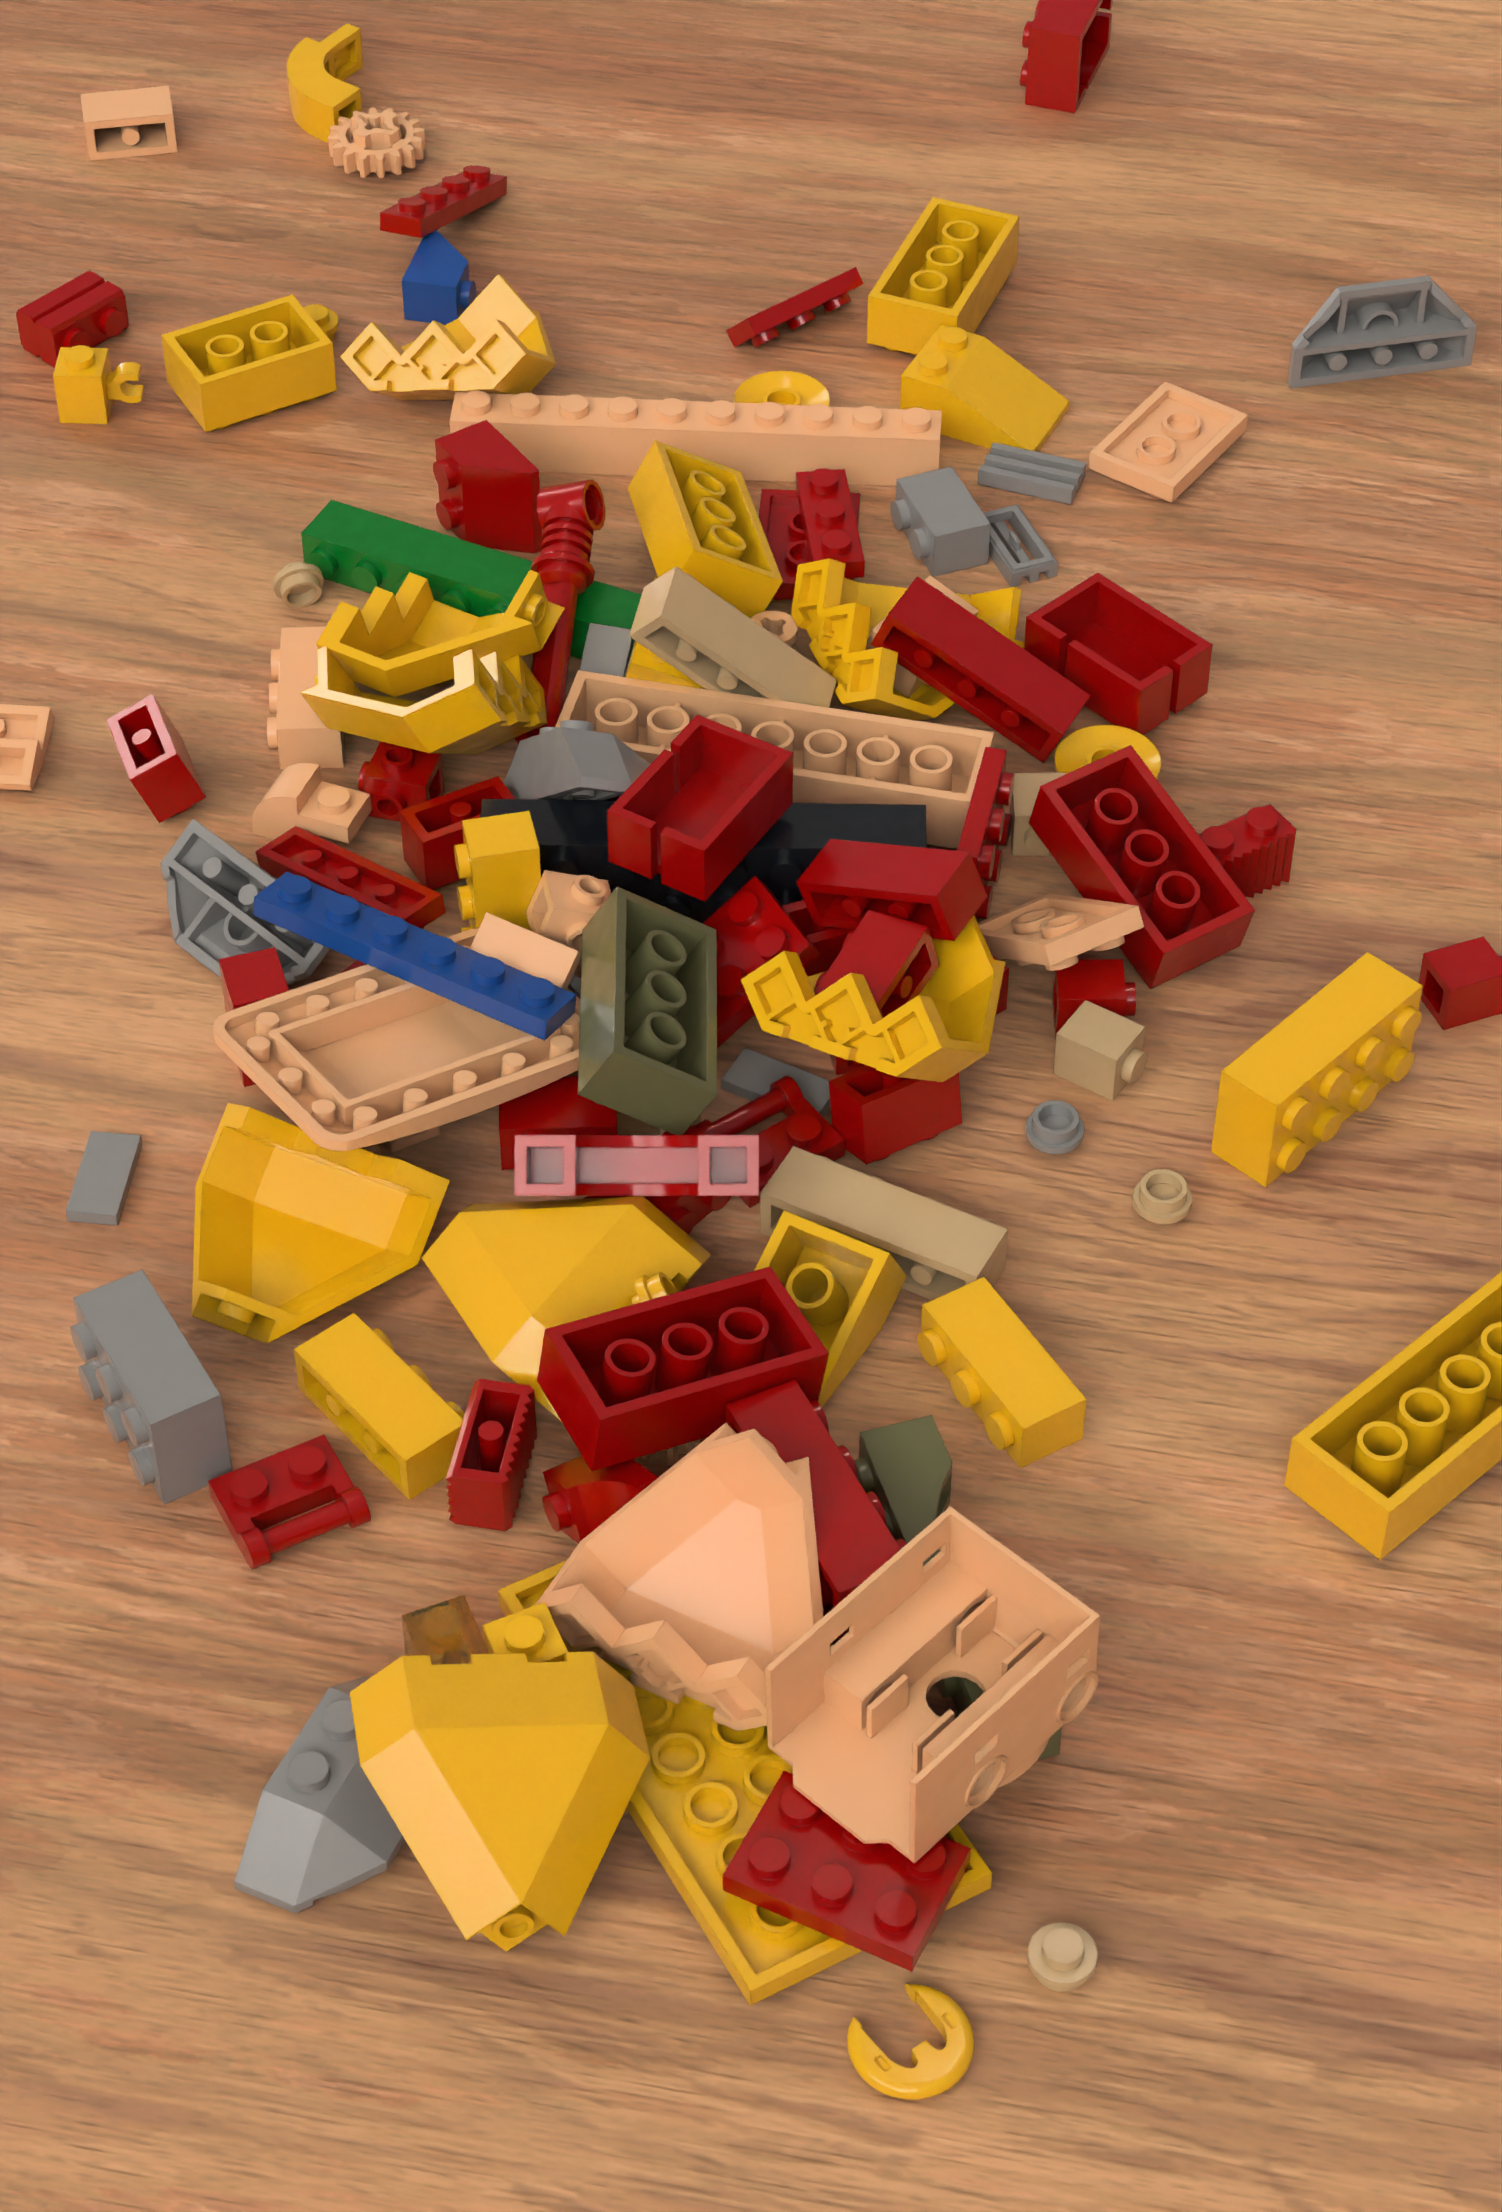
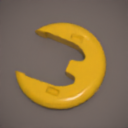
M904 1984L910 1999L914 2003H918L942 2035L945 2048L941 2050L935 2049L925 2040L911 2049V2062L914 2068L900 2066L891 2061L864 2032L862 2024L855 2017H852L849 2024L847 2048L855 2070L866 2083L877 2091L899 2099H926L949 2090L966 2073L974 2053V2034L966 2013L950 1996L929 1986Z

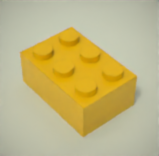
M293 294L161 335L167 383L205 432L224 429L231 424L259 415H267L277 409L302 401H311L321 395L337 391L333 343Z

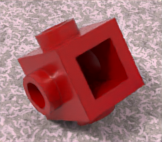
M380 741L371 761H365L362 764L358 779L359 791L369 793L371 796L372 810L368 816L400 822V810L444 795L442 754L426 753Z

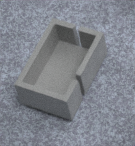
M143 1269L74 1297L78 1324L71 1326L70 1331L79 1355L86 1362V1364L78 1367L82 1385L91 1401L101 1398L106 1407L103 1408L104 1419L116 1443L126 1440L131 1448L128 1451V1456L140 1484L145 1486L151 1483L165 1505L209 1486V1480L233 1471L221 1394Z

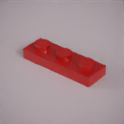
M854 267L761 311L726 331L734 348L750 340L756 348L780 336L777 327L788 323L790 330H794L814 320L816 317L813 310L821 306L824 307L826 313H829L851 302L852 300L848 293L864 283L857 268Z
M820 468L814 471L796 472V492L810 562L831 558L846 564L844 578L864 577L865 560L845 469L831 470Z

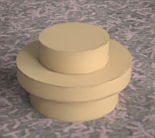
M305 562L290 563L283 567L273 579L275 594L289 607H306L315 603L321 597L324 578L320 568L313 564Z
M1156 1169L1145 1174L1136 1185L1133 1192V1206L1135 1211L1147 1221L1156 1224H1172L1181 1221L1189 1214L1192 1207V1193L1186 1180L1179 1173L1168 1169Z
M1058 1922L1043 1926L1035 1932L1028 1945L1027 1961L1031 1972L1043 1986L1053 1991L1068 1992L1079 1988L1091 1978L1097 1966L1098 1951L1093 1938L1084 1929L1074 1924Z

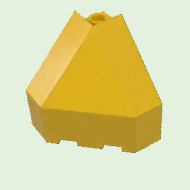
M499 274L458 319L446 325L432 321L416 340L402 347H399L380 324L371 322L340 356L369 391L400 400L454 399L455 392L470 391L498 394L530 393L556 365L539 311L531 309L505 278Z
M831 558L799 564L797 566L791 616L799 628L805 629L812 640L809 647L821 669L837 679L836 683L838 686L834 691L841 704L875 715L920 721L936 718L955 703L932 686L928 687L925 684L921 685L907 698L894 688L898 652L884 647L866 650L867 641L872 629L888 615L908 588L859 583L844 578L846 564ZM1009 587L972 595L955 593L979 610L978 618L1024 649V642L1015 639L1019 622L1022 589Z
M529 570L506 612L477 617L435 601L428 579L409 572L396 595L375 586L361 611L360 608L341 601L317 640L316 646L318 649L327 646L353 681L390 696L398 697L453 679V657L470 649H473L479 659L497 652L502 661L517 654L525 656L542 650L565 608L547 600L540 575L532 570Z
M325 646L317 650L318 673L314 675L315 686L300 692L328 729L426 753L479 754L547 723L544 689L519 654L502 661L497 652H493L480 659L473 649L453 657L455 686L420 702L361 692L329 648Z
M973 915L955 941L932 938L939 961L937 969L920 995L882 1018L863 974L849 973L815 996V985L822 973L807 977L800 958L795 952H781L742 978L741 982L759 1025L764 1032L809 1045L811 1048L846 1060L859 1062L895 1077L944 1082L989 1053L1005 961L993 959Z
M227 1103L195 1185L192 1316L267 1344L417 1266L450 1180L403 1160L377 1155L362 1148L348 1151H333L323 1148L297 1126L248 1106Z
M631 1196L471 1204L454 1217L421 1258L492 1363L517 1384L530 1385L534 1390L535 1400L560 1420L537 1382L545 1329L633 1305L632 1297L637 1294L635 1280L643 1275L651 1278L657 1273L662 1272L680 1292L709 1259L711 1254L645 1197Z
M589 1651L566 1652L564 1662H527L526 1653L470 1654L469 1664L431 1665L430 1655L401 1656L350 1691L360 1766L466 1941L480 1932L507 1952L547 1924L565 1937L650 1759L634 1685L597 1654Z

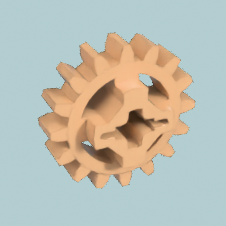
M371 107L368 114L355 110L352 111L353 117L351 119L340 117L338 118L339 126L330 127V136H328L329 155L333 157L335 166L344 165V172L347 174L358 171L362 178L367 177L371 173H376L379 178H384L385 172L400 175L402 174L401 168L403 166L413 169L416 167L415 160L424 158V149H426L424 128H420V121L418 119L409 120L408 112L397 115L393 112V108H388L381 113H377L375 107Z

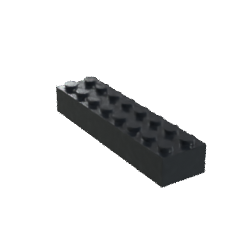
M482 799L480 818L530 811L540 848L541 877L544 870L578 876L590 875L597 879L608 880L611 893L618 886L702 924L754 876L769 888L782 906L804 900L796 881L830 839L927 848L926 805L793 803L704 902L661 884V874L659 873L653 879H649L608 861L607 810L615 801Z

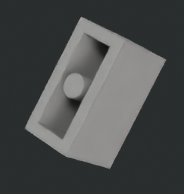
M952 466L897 479L896 500L891 502L890 507L893 523L897 530H903L910 541L914 557L922 559L933 577L988 564L990 522Z

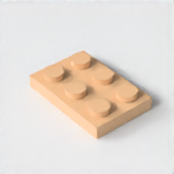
M1164 382L1089 453L1088 469L1108 476L1112 480L1142 490L1156 498L1173 503L1246 431L1248 414Z
M1052 893L978 923L991 954L998 960H1015L1019 966L1031 964L1045 965L1047 971L1071 967L1078 963L1077 955L1091 949L1093 951H1104L1118 947L1125 942L1124 935L1144 927L1139 906Z

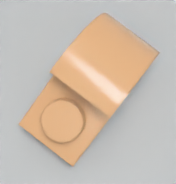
M294 764L285 768L279 774L254 810L252 816L253 834L276 839L297 826L314 835L349 844L372 810L371 796L369 793L321 781L320 765Z

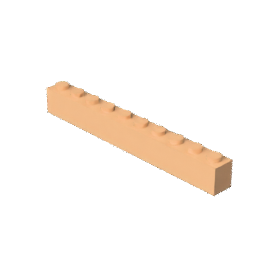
M470 391L455 392L450 416V434L487 420L539 469V472L634 476L654 440L738 470L742 473L744 480L796 482V472L826 468L831 470L845 469L848 484L896 486L897 479L939 469L942 411L925 410L923 408L885 409L873 406L833 407L824 404L808 406L782 405L775 402L756 404L731 403L725 400L704 402L682 401L676 398L653 400L633 399L627 396L601 398L584 397L577 394L549 396L535 395L527 392L498 394Z

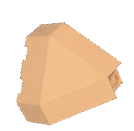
M727 1423L723 1424L582 1539L536 1605L542 1602L546 1603L568 1652L593 1651L601 1659H606L632 1671L631 1683L673 1703L679 1704L684 1695L709 1705L715 1708L713 1712L714 1721L736 1731L766 1726L765 1667L824 1617L809 1457L785 1463L779 1457L775 1446L762 1437L755 1428L736 1434Z

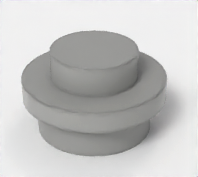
M1058 1100L1046 1101L1038 1105L1026 1122V1137L1028 1142L1041 1152L1065 1154L1073 1151L1081 1144L1084 1137V1124L1077 1110L1072 1105Z

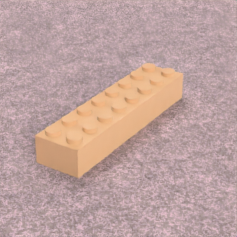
M580 670L577 671L555 726L560 728V723L564 720L591 722L594 724L593 731L614 734L651 764L664 749L671 752V742L696 715H700L793 752V803L926 805V844L955 849L958 848L985 747H994V732Z

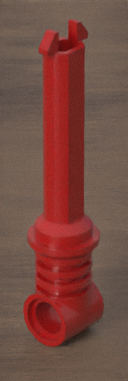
M593 479L542 487L538 493L537 513L543 533L540 555L532 561L531 570L539 573L547 600L565 609L542 650L533 653L531 672L544 689L547 723L515 737L518 744L521 740L539 735L540 728L555 727L563 709L577 599L580 594L586 591L587 587L593 584L595 570L590 564L594 531L600 530L603 527L606 508L604 497L599 485Z

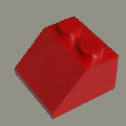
M487 420L436 439V462L433 463V473L438 483L439 491L436 513L444 529L451 530L461 540L491 549L532 554L540 552L542 527L537 513V497L540 491L539 469Z

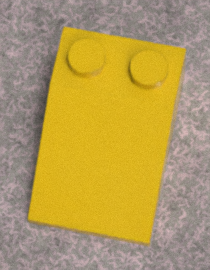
M940 325L901 375L900 409L923 408L925 410L942 411L941 435L988 449L995 442L1038 452L1068 412L1070 406L1068 399L986 337L966 332L959 327Z
M784 1210L754 1271L771 1266L828 1351L829 1356L818 1400L821 1407H823L881 1331L907 1275L889 1252Z

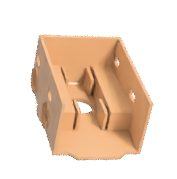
M950 1506L765 1667L768 1748L793 1767V1788L862 1843H889L915 1864L970 1811L986 1802L997 1788L1012 1782L1025 1773L1041 1756L1049 1738L1064 1724L1076 1718L1087 1706L1098 1684L1096 1670L1100 1615ZM941 1547L940 1552L923 1566V1562ZM849 1628V1632L830 1648V1644ZM944 1678H967L975 1682L984 1693L956 1719L955 1712L951 1709L940 1717L928 1707L926 1696L933 1684Z

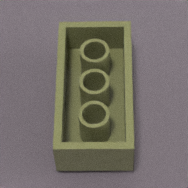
M618 886L614 889L582 930L578 1095L675 1135H683L717 1096L716 929Z

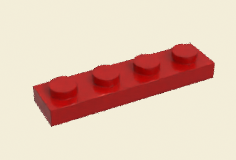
M466 166L463 168V172L455 176L444 177L441 183L432 187L421 188L420 193L412 197L401 198L398 200V204L380 212V231L422 238L506 195L507 176L491 174L490 168L485 166Z
M297 826L255 851L258 865L276 878H279L285 872L303 876L315 884L341 895L353 897L360 903L388 915L400 917L407 923L421 929L446 913L441 893Z

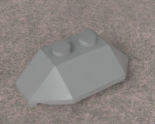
M1429 276L1337 287L1292 343L1288 385L1291 389L1470 366L1477 325Z
M581 720L561 721L560 728H540L539 735L519 742L504 784L515 799L607 800L621 796L650 764L614 734L593 731V723Z
M192 819L160 863L163 879L167 881V903L174 942L220 978L219 959L275 947L287 985H291L310 977L330 950L326 946L254 916V897L273 883L276 878L195 819Z
M364 1676L329 1687L263 1788L234 1881L237 1890L296 1914L313 1906V1900L342 1892L388 1870L404 1844L405 1839L360 1766L349 1693L371 1677Z

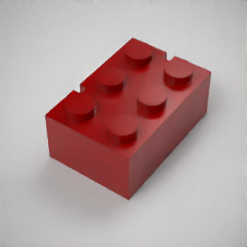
M1113 0L1038 1L1034 20L1027 21L1022 38L1023 48H1028V60L1024 61L1020 75V85L1026 87L1025 105L1076 113L1086 94V89L1089 88L1110 48L1112 13L1101 12L1098 9L1111 10Z
M1100 573L1094 574L1026 617L1024 649L1090 694L1091 696L1084 706L1115 726L1129 728L1144 735L1169 719V710L1176 714L1207 694L1213 645Z
M696 715L671 742V752L664 749L607 810L608 861L649 879H653L659 873L661 874V884L705 902L793 804V752Z

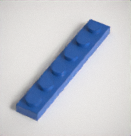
M285 872L254 897V916L544 1041L575 1013L577 994L553 985L546 979L537 978L506 965L499 959L487 957L459 945L447 937L438 936L407 923L400 917L388 915L360 903L353 897L341 895L315 884L303 876Z

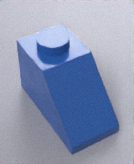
M437 230L423 237L402 278L404 319L427 323L436 321L446 325L458 319L475 300L476 284L475 281H470L468 260Z

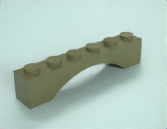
M932 1415L860 1432L859 1459L854 1460L857 1479L866 1493L873 1491L879 1498L884 1509L886 1526L894 1539L901 1538L906 1543H909L940 1516L950 1503L952 1460ZM939 1549L923 1562V1566L940 1552ZM950 1677L936 1683L943 1698L952 1697L957 1709L955 1719L984 1693L975 1682L967 1678ZM1062 1727L1049 1738L1038 1760L1059 1755Z

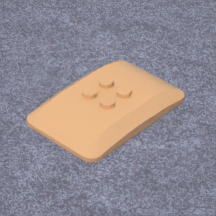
M479 928L469 929L447 938L470 949ZM366 964L228 1011L218 1016L214 1021L213 1040L316 1144L333 1151H348L392 1141L454 1122L525 1095L578 1071L580 998L576 996L575 1013L544 1041Z

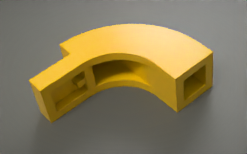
M346 23L320 42L308 37L301 40L291 51L286 65L290 110L296 123L305 132L328 143L330 127L339 126L338 118L346 117L351 119L353 117L352 111L362 112L361 88L344 82L346 78L363 67L361 30L356 26Z

